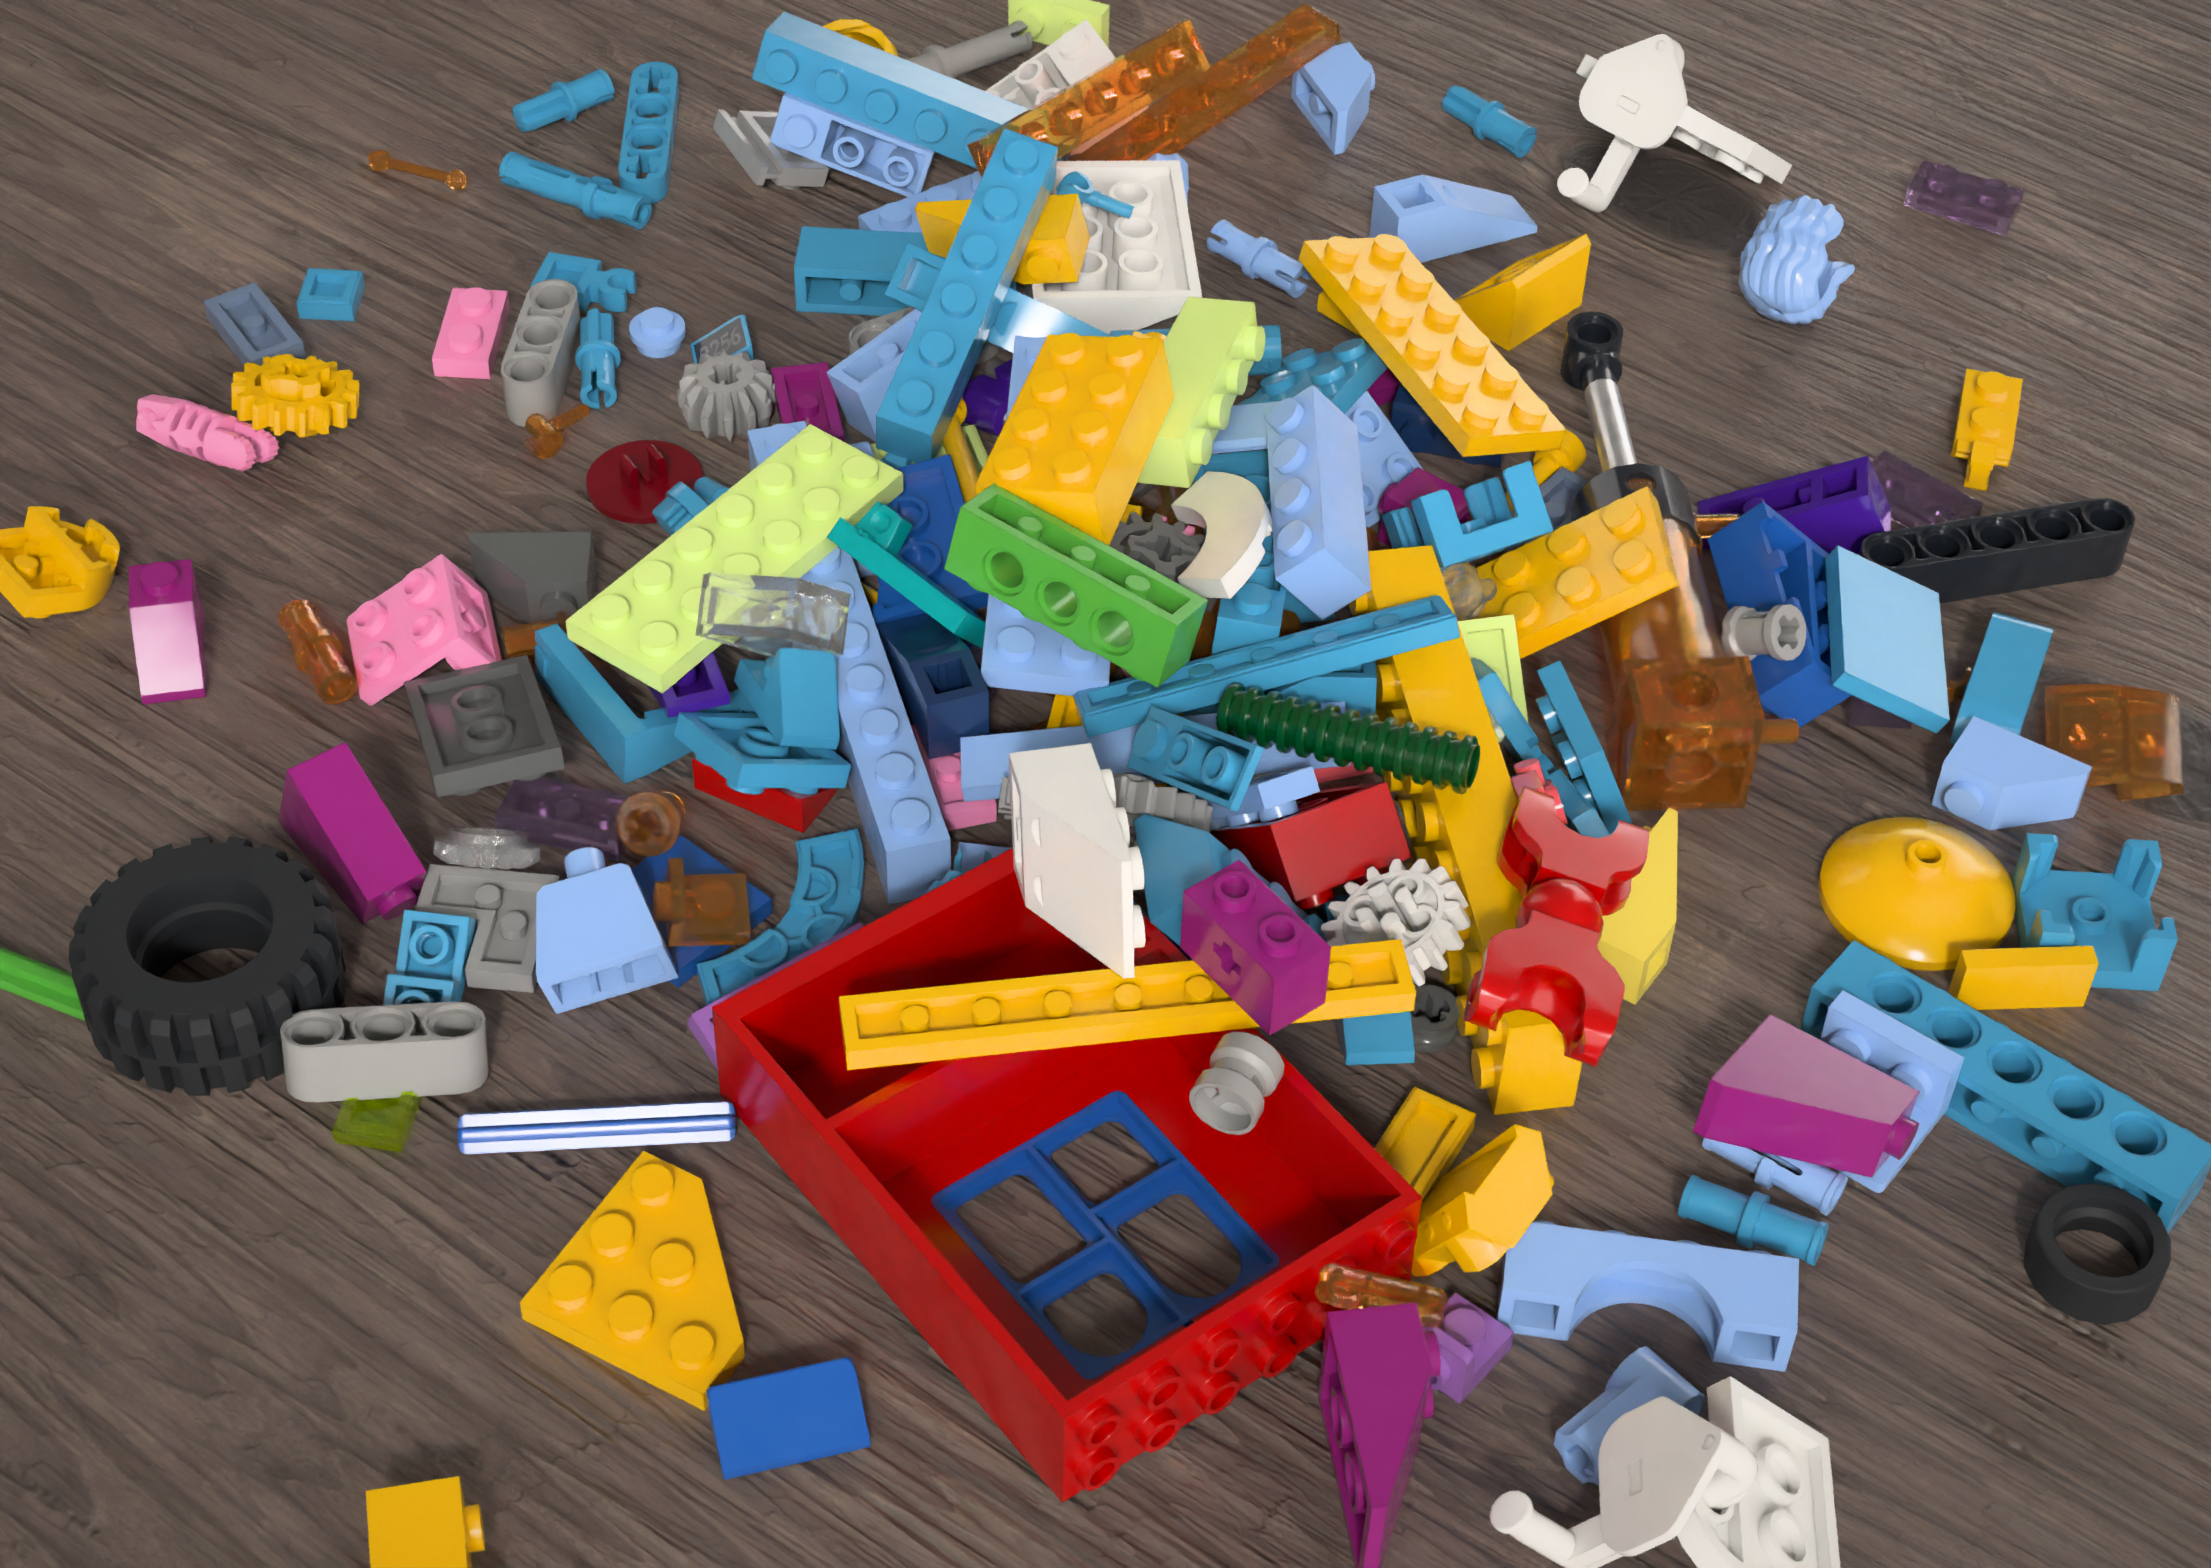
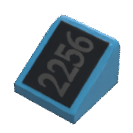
M745 314L732 318L690 344L693 363H699L701 354H707L712 357L720 356L723 349L728 355L733 356L747 351L750 360H753L752 343Z

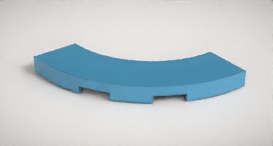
M1471 659L1494 731L1516 764L1527 759H1539L1544 779L1551 780L1553 786H1556L1568 828L1583 836L1595 838L1609 836L1610 834L1595 808L1581 795L1561 769L1557 770L1549 758L1540 750L1537 745L1539 743L1538 737L1514 703L1497 673L1482 660Z
M858 828L795 841L798 876L794 892L790 898V907L780 923L774 929L765 930L757 938L729 954L697 964L698 981L706 1006L855 925L863 900L865 881L863 847Z

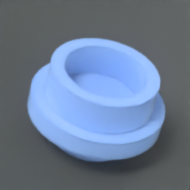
M662 307L649 308L631 320L629 324L630 339L642 355L650 358H665L679 350L686 334L685 322L679 314Z

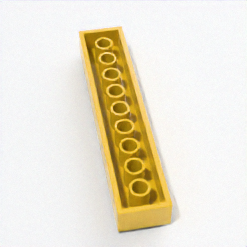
M1432 545L1368 551L1371 590L1349 603L1353 617L1434 595L1441 596L1455 614ZM1458 624L1460 638L1375 660L1377 673L1375 714L1379 716L1380 722H1384L1388 717L1397 718L1400 726H1404L1409 721L1415 722L1419 726L1420 731H1423L1427 726H1433L1437 728L1439 735L1442 736L1448 730L1455 731L1460 740H1463L1467 735L1476 736L1480 745V761L1474 782L1466 793L1461 795L1454 793L1452 785H1447L1445 789L1440 790L1435 789L1430 780L1424 785L1415 784L1412 776H1408L1403 781L1397 780L1393 777V772L1391 771L1383 776L1384 782H1387L1389 791H1396L1398 797L1396 812L1405 838H1410L1413 846L1410 858L1411 867L1419 858L1426 860L1431 871L1440 866L1444 867L1451 880L1456 881L1468 903L1464 910L1471 921V927L1457 931L1465 945L1462 950L1445 951L1442 956L1448 967L1444 971L1441 970L1445 984H1454L1457 991L1456 1004L1459 1010L1457 1026L1461 1036H1470L1473 1044L1471 1068L1477 1089L1486 1088L1494 1115L1574 1106L1582 1062L1564 1056L1562 1033L1552 1021L1536 1012L1524 1010L1504 1013L1498 1022L1496 1031L1464 1021L1468 989L1475 973L1482 969L1483 957L1489 941L1493 936L1502 931L1516 928V910L1522 896L1518 889L1505 878L1497 864L1503 835L1518 800Z

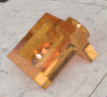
M669 858L665 881H654L653 886L655 922L666 921L668 947L748 944L751 928L745 873L684 875L683 858Z

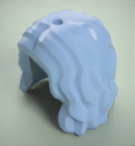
M1807 195L1796 198L1794 201L1784 199L1778 205L1770 204L1765 218L1759 222L1753 237L1747 242L1740 257L1739 288L1744 298L1756 309L1757 313L1774 321H1782L1792 325H1804L1811 323L1815 319L1823 318L1826 309L1837 298L1836 291L1839 290L1840 284L1853 274L1855 266L1843 261L1832 262L1828 260L1825 244L1836 238L1843 227V218L1836 211L1833 204L1823 206L1820 200L1811 199Z

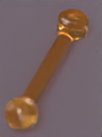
M384 150L373 151L368 155L370 168L374 171H383L389 168L445 182L453 190H461L467 184L466 174L458 169L445 172L393 159Z

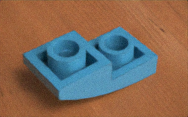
M404 910L395 974H387L383 1005L461 1002L466 981L465 967L473 943L476 920L466 916Z

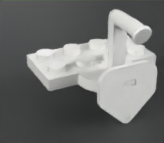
M1659 34L1605 54L1598 60L1587 54L1585 55L1576 72L1587 79L1579 97L1580 110L1589 122L1610 132L1615 137L1590 182L1585 171L1579 168H1569L1559 176L1557 188L1563 196L1568 197L1574 203L1592 212L1600 213L1609 206L1639 150L1657 148L1664 144L1669 137L1687 144L1692 149L1717 162L1723 163L1758 184L1762 182L1764 176L1782 184L1792 165L1756 142L1687 106L1688 100L1682 77L1684 51L1678 42L1665 34Z
M1731 1376L1707 1387L1709 1422L1667 1397H1658L1625 1413L1610 1426L1603 1437L1598 1455L1599 1515L1567 1530L1534 1510L1531 1499L1520 1491H1509L1502 1494L1495 1500L1490 1510L1491 1524L1497 1531L1510 1534L1520 1543L1564 1568H1598L1622 1556L1639 1555L1678 1536L1682 1547L1697 1568H1840L1829 1439Z

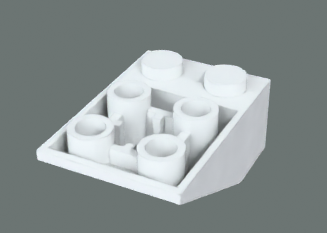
M1087 19L1072 30L1064 33L1058 40L1030 60L1022 63L1016 70L986 90L988 93L1079 128L1070 156L1111 146L1153 116L1130 76Z
M1091 743L1009 753L1013 865L1025 906L1122 978L1135 977L1134 948L1145 946V928L1140 906L1133 905V891L1144 888V870L1139 848L1130 847L1129 824L1125 808H1116L1115 784L1111 769H1100Z

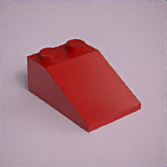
M1387 782L1320 790V792L1297 799L1299 811L1294 814L1261 823V820L1234 828L1226 826L1210 831V834L1229 850H1239L1247 858L1252 869L1269 883H1279L1286 890L1292 902H1295L1302 910L1333 900L1335 895L1332 888L1351 880L1353 883L1362 886L1368 881L1367 869L1370 867H1374L1382 875L1389 872L1390 865L1394 859L1400 858L1401 861L1411 858Z

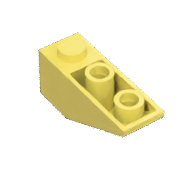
M1670 807L1653 828L1647 825L1643 827L1649 830L1646 862L1640 874L1632 878L1631 892L1624 908L1609 916H1603L1604 926L1597 947L1602 957L1616 969L1625 984L1623 999L1634 1005L1637 1004L1667 965L1676 925L1678 811Z

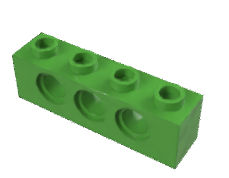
M992 484L960 507L944 568L965 580L975 590L992 595L1019 610L1024 617L1046 625L1071 639L1078 647L1100 655L1125 669L1132 677L1146 681L1157 688L1189 662L1208 602L1206 598L996 484Z

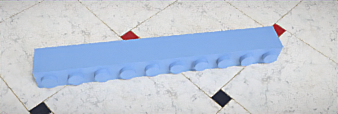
M805 421L747 430L750 472L806 428ZM838 546L786 590L804 648L830 651L835 657L840 740L837 749L839 755L851 764L848 783L888 905L919 898L926 893L935 880L941 881L946 876V873L951 871V839L853 558Z

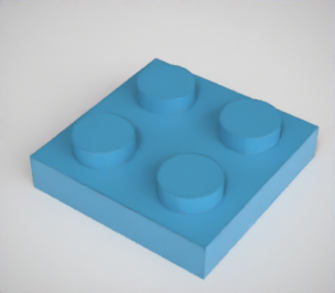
M1561 661L1537 670L1546 695L1535 699L1550 734L1562 731L1551 736L1553 744L1571 779L1582 776L1572 781V784L1599 812L1609 834L1615 831L1618 819L1632 824L1603 748Z
M679 712L674 736L695 753L697 761L711 766L726 779L727 786L735 791L757 795L762 794L765 788H786L796 793L811 795L816 794L819 788H846L851 768L850 763L832 749L779 746L758 714Z

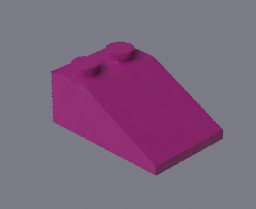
M1417 1302L1327 1312L1317 1397L1355 1568L1382 1567L1419 1449L1423 1419L1432 1418L1434 1414V1400L1430 1377H1438L1440 1375V1350L1435 1332L1423 1331Z

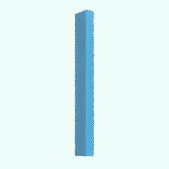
M1434 595L1189 661L1158 688L1146 681L1130 677L1111 682L1108 686L1078 691L1076 694H1073L1079 719L1087 737L1090 738L1144 723L1151 706L1172 714H1179L1219 703L1223 692L1234 682L1242 683L1246 691L1254 686L1260 687L1264 691L1460 638L1455 614L1441 596Z

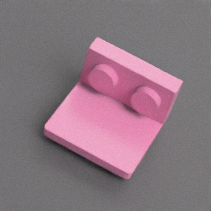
M440 554L421 568L411 571L403 580L375 599L363 603L347 618L360 699L369 706L403 686L404 682L412 680L443 658L447 660L455 671L502 660L488 593L443 554Z

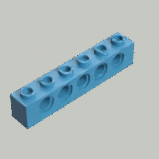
M1853 940L1811 987L1800 1030L1820 1040L1828 1008L1844 990L1964 1057V1061L1948 1110L1944 1115L2062 1185L2073 1186L2094 1183L2117 1187L2147 1204L2161 1218L2168 1233L2201 1191L2211 1168V1144L1857 941Z

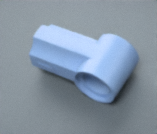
M1644 1346L1631 1353L1619 1365L1600 1396L1556 1431L1553 1445L1560 1453L1565 1468L1583 1484L1591 1482L1599 1486L1598 1455L1600 1445L1607 1430L1619 1417L1658 1397H1667L1698 1415L1704 1403V1395L1650 1348Z

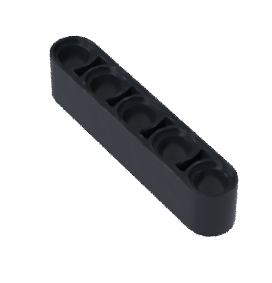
M2094 498L1878 532L1869 535L1863 540L1859 556L1939 593L1941 604L2107 577L2115 574L2121 567L2136 518L2133 511L2118 500Z

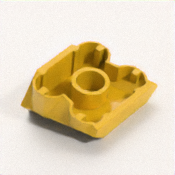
M1514 1124L1440 1179L1421 1204L1418 1235L1411 1274L1414 1277L1429 1276L1442 1269L1448 1263L1455 1261L1465 1273L1478 1272L1491 1266L1508 1249L1515 1247L1553 1194L1554 1178L1548 1170L1540 1131Z

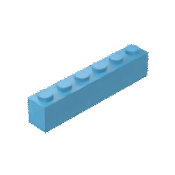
M783 12L765 30L752 76L753 80L815 103L984 172L1004 128L1058 147L1057 161L1069 160L1079 128L787 12Z
M1005 128L1003 129L877 412V449L907 458L913 462H922L936 457L1055 184L1058 147Z

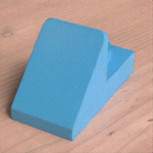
M783 647L776 652L775 657H769L766 661L740 659L733 681L779 746L837 749L840 740L836 660L833 653L830 651Z

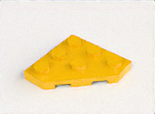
M642 1151L519 1302L523 1320L703 1411L708 1408L707 1389L712 1386L725 1384L745 1358L744 1340L703 1181L701 1178L645 1151Z

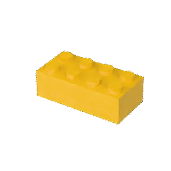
M1075 333L1048 335L974 486L976 495L992 484H996L1110 546L1174 399L1163 339L1138 338L1133 335L1118 337L1080 336Z

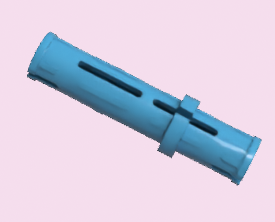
M514 151L506 154L500 164L499 176L502 177L500 179L502 184L582 210L583 214L588 218L594 220L602 218L611 219L637 230L644 228L650 219L652 205L649 204L651 202L650 197L618 188L608 178L602 176L585 177L572 171L531 159Z

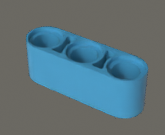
M1993 612L1955 722L1950 744L1955 745L1973 716L2020 735L2054 628Z

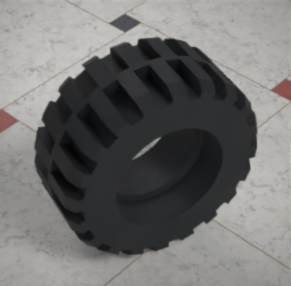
M210 837L191 839V845L173 849L171 843L153 849V857L142 862L135 858L120 867L117 872L119 878L114 882L106 879L90 897L92 906H84L73 926L75 935L69 943L68 959L88 1031L91 1032L95 1047L104 1059L114 1062L117 1071L137 1082L145 1077L147 1087L172 1093L175 1087H181L190 1096H210V1089L227 1087L228 1093L248 1089L247 1082L264 1076L265 1080L269 1081L284 1073L280 1035L282 1023L292 1018L298 1012L312 1009L339 1008L344 1002L347 987L344 975L346 967L331 899L324 885L315 880L314 872L294 858L288 861L287 853L267 844H263L260 849L253 848L252 842L248 839L228 837L227 843H213ZM221 948H239L258 953L243 967L219 978L200 982H177L161 978L177 963L201 952Z

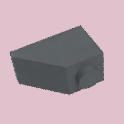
M592 531L470 532L469 545L475 582L490 596L529 625L551 626L558 624L559 626H566V620L595 597L597 573Z

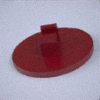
M658 440L632 441L609 449L592 463L586 476L587 494L593 506L609 518L632 524L657 523V519H655L652 511L666 498L665 494L678 481H681L694 491V484L699 478L703 477V471L696 457L678 445Z

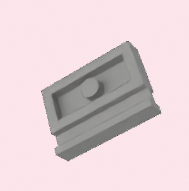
M718 110L713 129L756 185H763L765 179H772L777 186L790 190H797L801 187H824L829 172L827 165L777 147L774 143L770 142L778 112L739 110L737 117H730L726 110Z

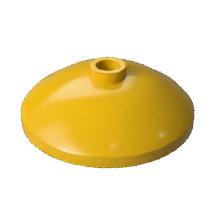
M1892 817L1860 824L1845 832L1831 845L1823 859L1819 873L1818 892L1821 905L1836 930L1850 943L1855 940L1879 955L1889 958L1898 966L1924 971L1951 970L1956 968L1961 950L1998 948L2011 928L2016 909V898L2012 881L1995 855L1963 831L1929 819Z

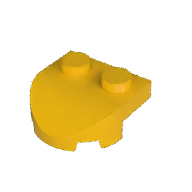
M30 506L27 510L24 527L0 529V592L24 618H47L52 614L87 610L98 604L111 587L120 551L118 540L112 532L93 519H89L83 528L61 521L58 508Z

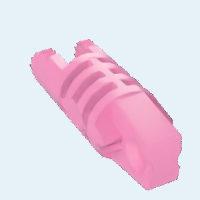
M151 394L138 399L136 430L174 451L182 452L191 457L194 456L197 459L208 461L217 466L235 468L240 471L252 468L255 461L262 464L274 459V456L278 455L277 451L280 447L278 446L279 441L276 440L275 436L264 429H252V424L239 421L235 416L224 414L221 411L210 409L201 404L197 405L189 400Z

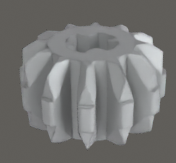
M723 349L720 356L712 357L707 354H701L699 363L685 365L684 375L679 380L680 389L677 390L678 406L682 408V416L687 421L690 431H703L706 440H711L720 435L726 436L728 441L731 442L735 435L742 434L747 437V430L769 426L772 411H774L773 403L776 402L775 384L772 383V375L766 370L764 361L750 360L747 351L733 356L728 355Z

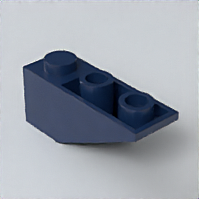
M927 613L876 625L893 676L929 759L961 752L960 737L990 735L989 690L970 648L957 635L953 634Z

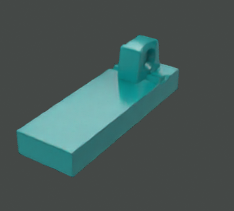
M878 501L856 525L841 517L827 536L829 540L953 634L981 649L983 648L986 620L898 555L912 528V524Z

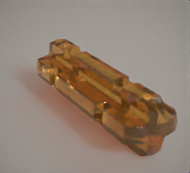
M1334 1263L1325 1265L1319 1271L1320 1282L1315 1288V1293L1321 1303L1350 1310L1417 1302L1422 1326L1434 1328L1444 1320L1443 1309L1448 1304V1298L1442 1289L1365 1270L1351 1269L1350 1267Z

